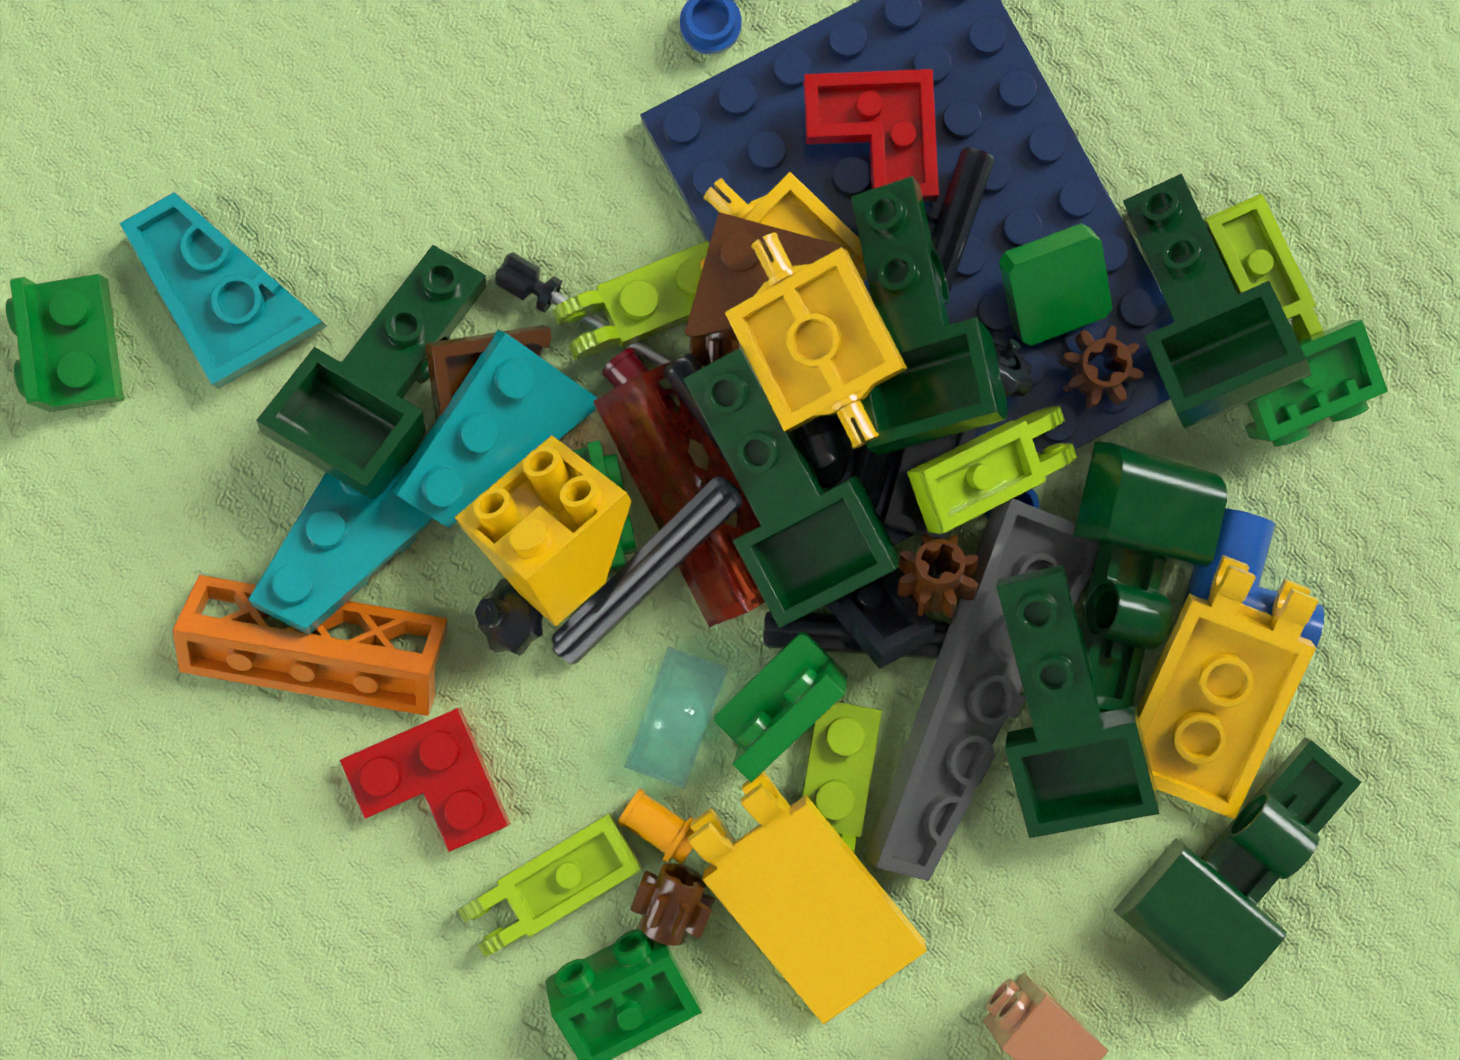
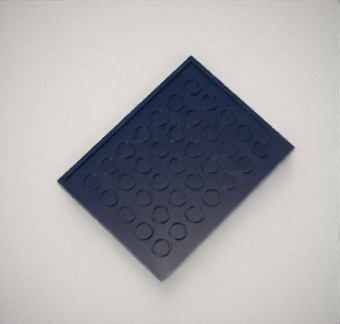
M859 0L640 114L641 122L704 240H708L709 244L718 211L708 201H705L703 197L710 187L714 189V183L722 178L739 197L749 204L751 201L767 195L789 172L859 238L851 196L872 190L870 142L806 144L804 74L933 69L939 196L936 202H924L931 238L961 151L965 147H973L990 153L994 158V163L949 293L950 301L945 305L949 325L977 317L990 333H994L1002 341L1008 343L1010 339L1016 340L1021 346L1018 350L1019 353L1032 365L1030 373L1033 379L1032 390L1024 396L1006 397L1007 419L978 427L975 438L1009 421H1015L1025 415H1029L1031 412L1057 405L1060 406L1065 421L1056 428L1032 439L1036 452H1041L1046 447L1058 443H1072L1074 450L1170 400L1144 335L1175 321L1154 275L1001 0ZM1078 224L1090 227L1102 240L1112 310L1104 319L1037 344L1029 345L1022 342L1011 325L998 261L1005 251ZM867 279V280L864 282V285H865V287H866V289H867V291H868V293H869V295H870V297H871L870 289H869V284H868V279ZM1110 326H1115L1116 340L1122 342L1125 346L1132 343L1139 344L1140 347L1131 355L1132 367L1144 372V375L1137 382L1128 383L1123 381L1121 383L1126 391L1127 399L1120 404H1114L1106 393L1101 396L1096 406L1089 409L1086 408L1085 402L1087 395L1080 392L1077 388L1070 392H1064L1063 387L1071 380V368L1064 367L1058 363L1059 358L1069 352L1081 353L1075 337L1081 331L1086 330L1096 341L1101 338ZM1098 355L1088 364L1098 368L1097 379L1103 381L1113 371L1104 367L1105 357ZM837 414L821 416L834 424H842ZM899 450L895 453L879 504L876 508L880 519ZM859 451L849 458L848 466L841 482L851 477ZM884 525L894 546L915 535Z

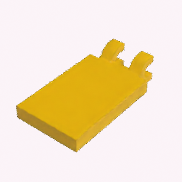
M1223 555L1213 577L1208 600L1188 594L1137 707V713L1156 789L1235 819L1316 650L1311 640L1300 635L1319 601L1317 598L1309 595L1311 590L1308 587L1284 578L1275 597L1271 615L1244 605L1242 602L1247 597L1256 576L1248 572V564Z
M763 771L752 783L747 780L742 784L741 788L746 795L741 798L740 803L759 825L736 841L720 817L710 808L691 822L690 828L694 833L689 836L688 842L705 861L711 863L703 871L704 883L824 1025L927 952L926 942L807 795L790 806Z

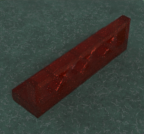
M670 361L626 381L593 402L659 531L714 477L723 476L741 492L740 496L743 502L742 506L736 511L738 515L736 528L724 522L678 566L710 628L748 613L765 602L733 542L741 534L761 524L731 468L679 395L676 393L680 401L678 413L666 408L654 384L666 379L664 369L672 362ZM690 439L702 444L709 458L707 471L695 465L688 451Z

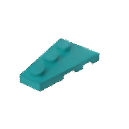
M175 192L119 223L211 385L219 389L327 327L322 320Z
M497 330L485 351L482 352L453 395L449 405L442 415L439 416L390 490L404 501L447 528H450L457 522L454 518L521 462L530 452L540 446L551 435L559 440L604 404V402L510 335Z
M405 467L401 468L385 491L375 499H369L328 473H325L248 600L251 606L310 635L368 584L367 579L395 554L398 553L400 555L417 540V535L435 519L404 501L390 490Z

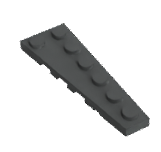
M1010 499L992 509L976 552L978 557L976 572L970 576V578L978 583L975 598L973 601L959 598L864 858L875 867L926 881L930 880L971 803L973 791L982 782L996 755L992 744L1001 727L1009 716L1014 719L1016 718L1026 697L1019 694L1023 686L996 588L997 580L1063 565L1073 606H1075L1093 572L1099 547L1098 542L1073 536L1076 523L1015 499Z

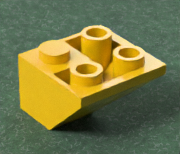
M551 435L454 518L514 589L552 624L557 626L605 584L632 501L627 492Z

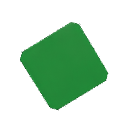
M1084 224L1075 225L1005 251L998 261L1012 328L1021 341L1026 344L1034 345L1104 319L1112 310L1102 240L1090 227Z

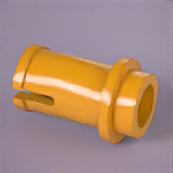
M642 789L636 792L618 819L617 824L622 827L625 826L665 853L662 860L667 863L672 858L682 865L693 849L688 839L694 833L690 825L695 819L690 816L685 821L645 794V791Z

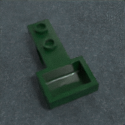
M1182 173L1123 200L1175 321L1144 335L1184 429L1312 376L1307 359L1270 281L1237 294Z
M913 176L851 196L871 299L907 367V370L875 386L867 397L861 400L876 433L878 432L879 437L866 441L868 449L879 456L1006 420L1008 416L1007 403L990 332L977 317L949 325L945 306L950 301L948 283L940 258L933 248L922 192L918 182Z
M432 245L342 362L313 347L256 420L261 434L369 499L377 498L389 486L425 435L423 410L403 399L415 382L422 384L430 378L425 344L450 340L452 332L486 289V275Z
M742 347L683 378L761 524L741 534L733 542L779 628L897 569L899 559L893 542L859 478L854 475L830 489L822 491L807 463V452L797 429L791 432L783 430Z
M1095 442L1073 536L1099 543L1080 628L1090 658L1099 707L1112 711L1132 707L1145 649L1152 650L1157 648L1164 642L1169 633L1172 623V607L1168 598L1159 593L1165 562L1169 561L1197 567H1207L1212 563L1225 513L1227 488L1223 478L1216 473L1107 442Z
M1063 565L998 579L996 588L1033 727L1007 732L1005 744L1008 762L1029 838L1159 814L1154 776L1136 706L1102 713L1100 711L1086 642L1077 622Z
M1304 737L1201 858L1175 838L1116 906L1114 911L1218 1001H1225L1231 998L1250 980L1282 943L1287 934L1284 928L1257 906L1258 902L1278 879H1286L1292 876L1310 859L1319 844L1320 836L1318 833L1362 782L1315 742Z

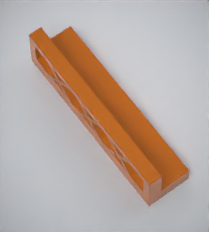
M199 575L173 628L179 672L429 716L435 699V667L447 634V618L347 601L310 635H307L292 626L286 629L269 627L263 619L270 617V615L252 607L248 600L257 586L256 584ZM209 599L235 603L240 609L222 618L202 615ZM345 622L359 625L365 633L350 640L332 638L326 630ZM405 633L428 637L423 653L395 649L390 640Z

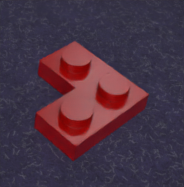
M933 69L804 74L806 144L870 142L872 189L913 176L920 185L923 202L937 201L939 188Z
M461 707L340 759L364 819L424 793L448 852L511 824Z

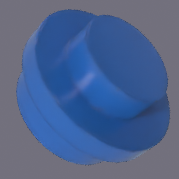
M688 0L681 11L680 30L682 37L693 50L699 53L714 55L725 52L736 43L741 33V13L733 0Z

